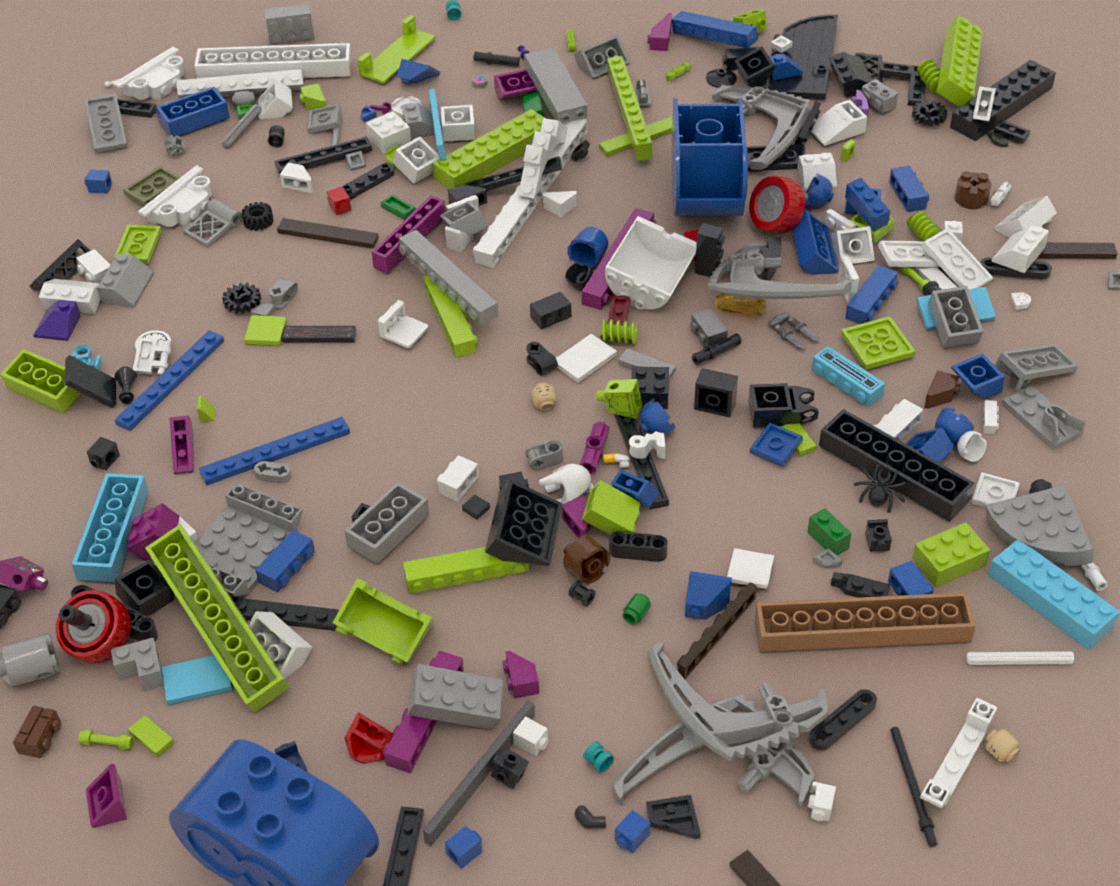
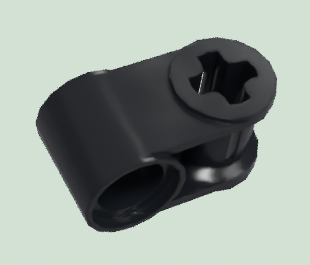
M539 342L527 344V363L540 376L558 367V362L554 355L549 353Z

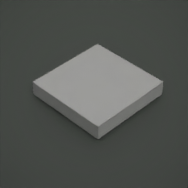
M340 104L310 110L307 128L309 134L339 127Z

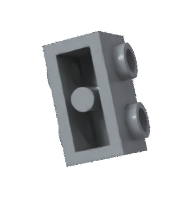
M875 79L862 86V93L866 97L868 104L879 112L885 113L897 106L898 93Z

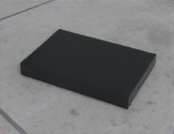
M70 355L65 359L66 386L111 408L116 405L115 378Z

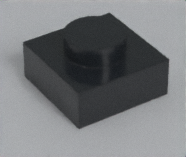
M585 140L577 145L571 158L575 161L579 158H584L589 152L590 143Z

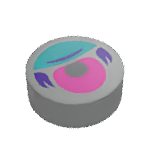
M477 74L472 77V85L474 87L482 88L488 83L487 77L483 74Z

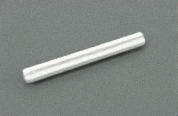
M1072 651L968 652L966 661L968 665L1073 664L1074 654Z

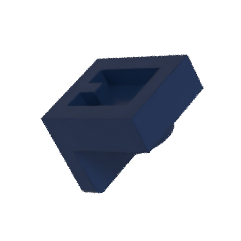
M295 741L285 743L274 750L276 755L307 772Z

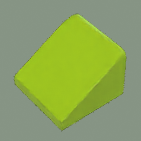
M199 396L197 401L199 420L201 422L214 421L215 407L204 397Z

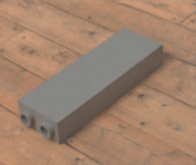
M552 47L524 54V67L553 118L561 123L586 118L588 105L555 49Z

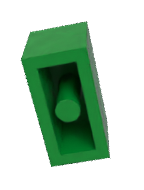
M826 508L809 517L807 532L825 550L829 548L833 553L839 555L849 549L852 533Z

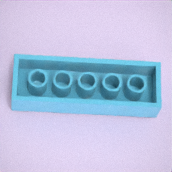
M105 474L72 562L77 580L115 583V578L119 577L128 552L126 548L133 525L132 521L137 515H141L149 492L144 476Z
M1018 539L992 560L988 574L989 577L1088 650L1115 627L1120 614L1119 610Z

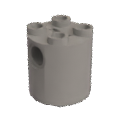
M42 634L2 645L0 651V677L12 687L60 673L50 634Z

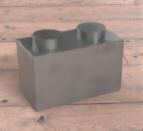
M711 308L692 314L690 328L693 333H696L701 344L711 346L727 338L728 330Z

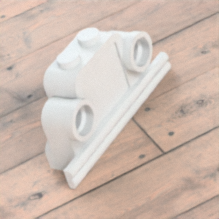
M175 47L169 48L114 82L113 86L118 89L122 88L124 95L135 97L139 100L149 97L154 100L164 98L177 89L176 80H181L185 73L183 59L180 56H173L179 50Z
M196 165L141 208L138 214L144 217L147 216L148 222L161 224L166 227L175 226L177 223L182 226H186L190 222L193 223L207 210V205L210 202L209 198L212 195L210 179L206 176H198L204 170Z

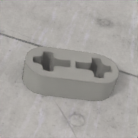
M262 461L254 467L256 478L262 481L286 483L291 479L290 468L285 464Z

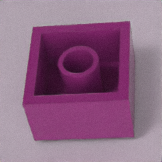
M163 503L150 508L141 515H137L132 521L133 525L126 549L143 561L150 559L151 556L146 547L178 526L180 516Z

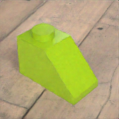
M319 83L300 87V102L304 103L306 109L313 110L326 107V100Z

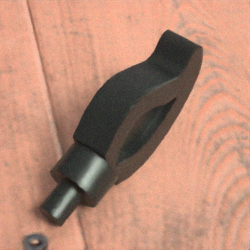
M987 131L992 143L1000 147L1008 146V142L1004 140L1003 135Z

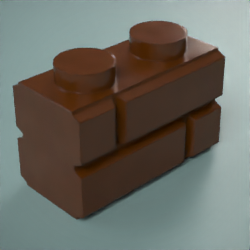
M32 706L13 741L15 749L19 754L41 758L44 752L50 749L51 738L61 727V720L57 711Z

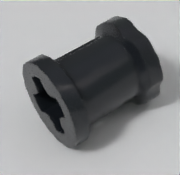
M577 580L570 587L568 595L571 598H577L582 602L583 606L587 607L594 600L596 593L595 590H589L582 585L581 581Z

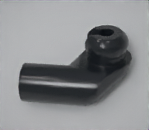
M584 805L576 808L575 817L584 828H606L605 816H593Z

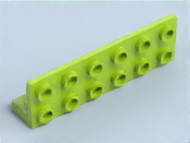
M409 15L401 22L403 35L373 61L371 53L365 52L357 59L359 75L379 83H386L398 72L401 59L411 61L435 40V35L416 29L415 16Z

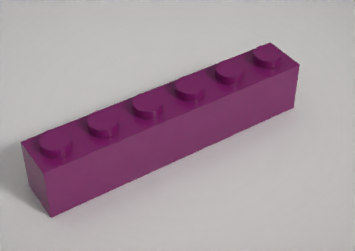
M432 195L428 197L371 252L373 268L388 274L405 257L399 251V238L415 230L424 237L428 235L442 221L440 215L446 212L445 200Z
M439 651L429 664V666L460 672L464 671L462 657ZM405 708L400 725H396L392 740L385 745L383 750L386 766L411 774L438 720L408 715V708Z

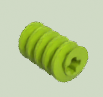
M927 59L918 66L917 73L927 88H929V91L936 94L940 69L936 63H933L934 60Z
M925 212L912 214L907 219V226L910 227L921 241H926L942 231Z
M603 319L600 337L602 338L603 336V340L606 342L609 337L611 342H614L617 338L618 343H621L624 339L625 344H628L631 340L632 344L635 345L638 339L639 324L635 327L634 322H632L628 326L627 321H625L623 326H621L620 320H617L614 325L612 319L606 324V320Z

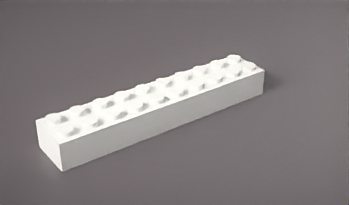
M350 43L198 48L195 71L197 78L297 69L302 70L303 78L346 77L351 74L352 56Z

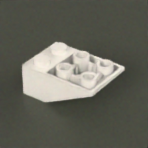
M851 100L836 104L814 122L816 123L810 132L824 146L865 133L867 116Z

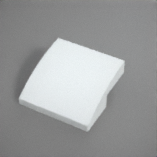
M734 548L727 577H732V583L748 585L751 582L759 588L767 589L775 555Z

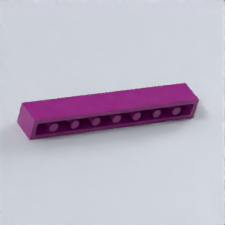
M638 208L634 209L583 288L582 305L602 310L603 306L609 302L610 295L613 292L606 281L605 268L637 216L656 224L653 212Z

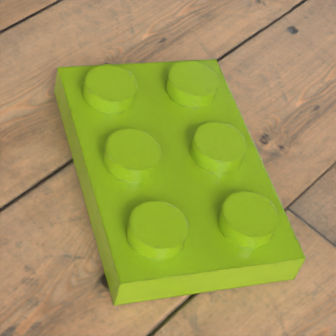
M128 224L114 258L118 253L133 255L148 265L162 232L161 226Z

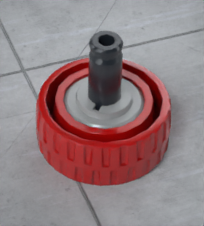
M773 175L763 178L753 189L749 201L750 217L755 226L762 231L775 234H784L793 230L800 222L806 209L809 212L811 211L810 206L805 203V196L801 186L795 180L783 176Z
M97 590L83 591L70 598L60 609L56 621V636L60 647L70 656L87 663H100L111 659L112 648L125 645L131 630L130 615L124 604L110 594Z

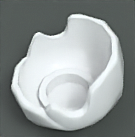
M968 431L960 437L957 444L959 455L968 461L977 462L986 451L987 441L981 437L982 434L976 431Z

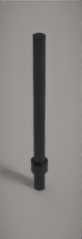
M892 727L890 731L920 819L918 821L920 829L925 834L928 846L934 847L938 843L933 831L934 824L932 818L928 816L924 801L920 798L921 793L898 727Z

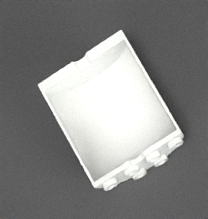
M637 216L605 268V278L608 286L616 296H629L631 300L630 305L637 309L651 310L660 308L668 302L694 258L696 242L675 232L668 234L665 232L664 227Z

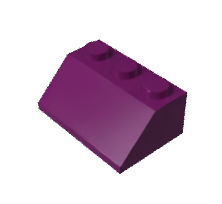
M526 69L494 75V90L499 100L538 91Z

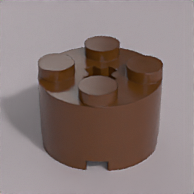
M962 172L957 181L955 201L957 203L960 202L962 207L966 209H980L982 205H987L992 185L988 174Z
M583 535L572 544L566 545L563 550L565 554L563 559L564 568L582 583L591 584L597 581L604 574L602 570L605 565L608 567L610 563V553L588 535Z

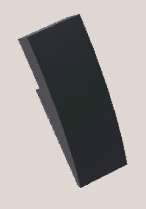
M768 237L767 248H762L761 253L764 258L780 257L782 237ZM777 268L764 269L762 279L770 281Z

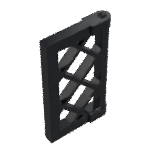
M857 52L855 56L864 60V65L868 62L872 64L869 67L865 65L867 71L872 73L870 75L872 81L875 80L873 79L874 77H878L876 80L883 83V75H879L882 55Z

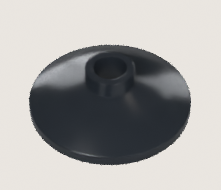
M714 69L706 75L707 83L717 88L722 85L732 86L737 80L736 74L728 69Z

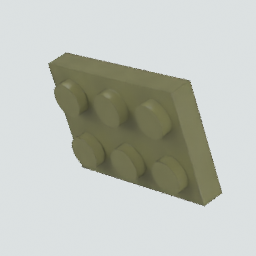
M159 166L124 188V195L145 206L181 177L163 166Z

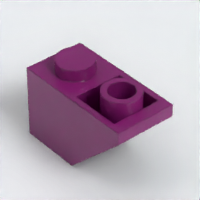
M505 651L506 660H503L502 664L504 673L509 674V677L506 678L508 691L512 690L514 698L539 694V680L535 664L511 651Z

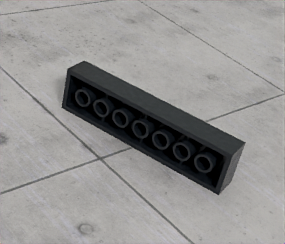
M1027 61L989 87L996 89L989 121L973 119L977 96H975L952 112L950 128L977 141L987 134V131L993 130L1000 120L1006 121L1052 89L1056 72L1035 61Z
M842 409L821 429L820 447L862 471L866 468L872 477H874V470L877 464L879 465L878 472L884 469L882 477L885 479L888 477L889 472H891L893 477L894 472L898 471L897 478L893 484L906 482V485L893 489L948 521H951L972 499L975 486L973 481L845 409Z

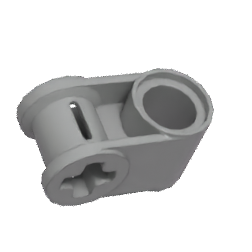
M279 278L274 286L270 288L269 295L272 298L270 304H274L276 310L286 307L287 303L296 295L298 290L297 282Z
M550 440L527 447L525 455L530 460V468L532 470H540L545 467L561 464L563 461L561 442Z

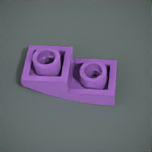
M856 90V96L852 97V102L868 118L869 108L867 99L860 90Z

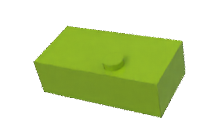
M25 349L0 374L8 389L62 413H65L81 394V392L65 385L64 366Z

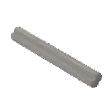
M254 104L223 139L222 145L225 148H229L262 109L261 106Z

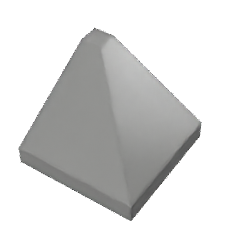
M361 151L345 156L350 170L366 166Z
M1108 271V289H1120L1119 271Z

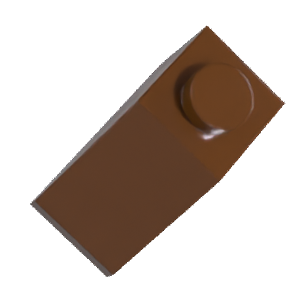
M937 370L926 395L924 408L929 409L951 402L953 396L958 395L961 385L958 384L959 377Z

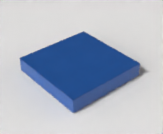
M769 422L751 446L750 453L784 467L803 441V436Z

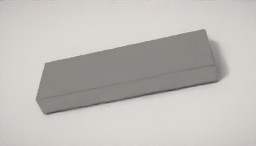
M628 348L618 359V364L631 369L632 366L669 367V379L676 371V366Z

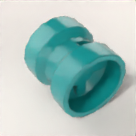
M449 0L446 3L447 17L450 20H458L461 17L460 4L456 0Z
M598 741L590 744L583 754V758L588 763H593L594 768L599 773L605 772L614 761V756L609 751H605L604 746Z

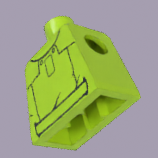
M637 379L610 380L605 390H597L596 400L606 402L609 413L637 419L642 408Z

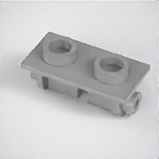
M640 78L637 80L636 86H633L639 106L651 105L649 86H646V81Z

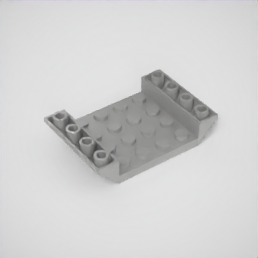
M236 482L225 495L227 507L195 543L228 594L232 596L250 594L258 584L255 570L292 530L297 531L303 510L299 507Z

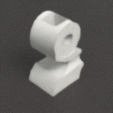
M656 431L653 434H646L645 437L635 435L629 439V453L632 457L638 459L646 458L650 450L655 449L657 456L665 459L664 433Z

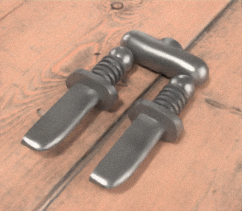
M787 312L776 315L768 323L771 328L774 327V330L781 335L782 340L787 339L801 349L805 348L806 345L796 338L791 330L787 331L779 324L787 320L795 328L794 331L796 333L802 332L813 341L820 339L806 327L807 325L804 322H798L793 317H790Z

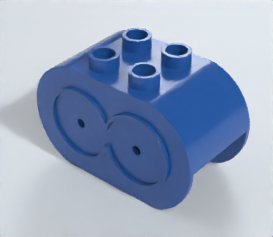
M674 98L672 111L674 216H743L747 195L748 156L742 99L737 98L736 104H678L677 98Z
M242 739L233 741L169 814L170 825L183 846L207 869L234 886H343L364 858L372 857L379 848V838L373 825L366 815L343 793L259 744Z

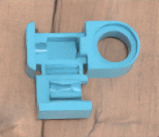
M79 345L72 353V357L100 370L103 362L101 355H98L92 361V353L88 345ZM81 352H87L84 355H79Z

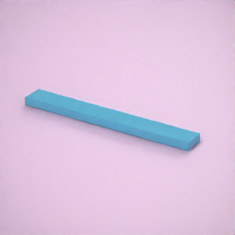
M434 88L429 89L438 154L439 158L444 160L446 159L438 101Z

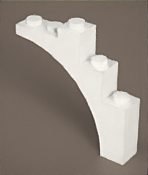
M543 118L541 131H535L532 145H526L523 160L525 164L518 196L536 199L542 173L550 154L558 144L565 143L568 127L560 121Z

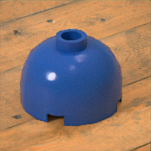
M818 173L816 177H813L806 191L808 198H805V203L810 207L820 208L827 202H831L834 193H832V183L828 178Z
M654 399L650 400L640 412L642 424H640V427L646 434H653L657 431L664 433L665 436L676 428L674 423L670 425L667 421L670 419L669 415L658 402L655 403Z
M944 408L938 415L934 427L935 429L943 428L953 445H957L960 437L968 431H973L974 426L962 413L958 416L953 413L955 409Z

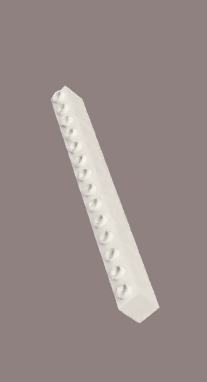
M582 118L563 123L568 127L565 143L558 144L548 159L560 156L562 168L565 166L574 148L580 144V139L583 140L588 132L587 119ZM561 170L542 175L536 199L518 196L520 186H517L515 193L510 196L508 203L503 206L502 211L496 216L493 224L488 227L485 235H482L478 245L473 248L476 264L491 268L495 267L499 261V256L504 254L542 199L543 193L547 192Z

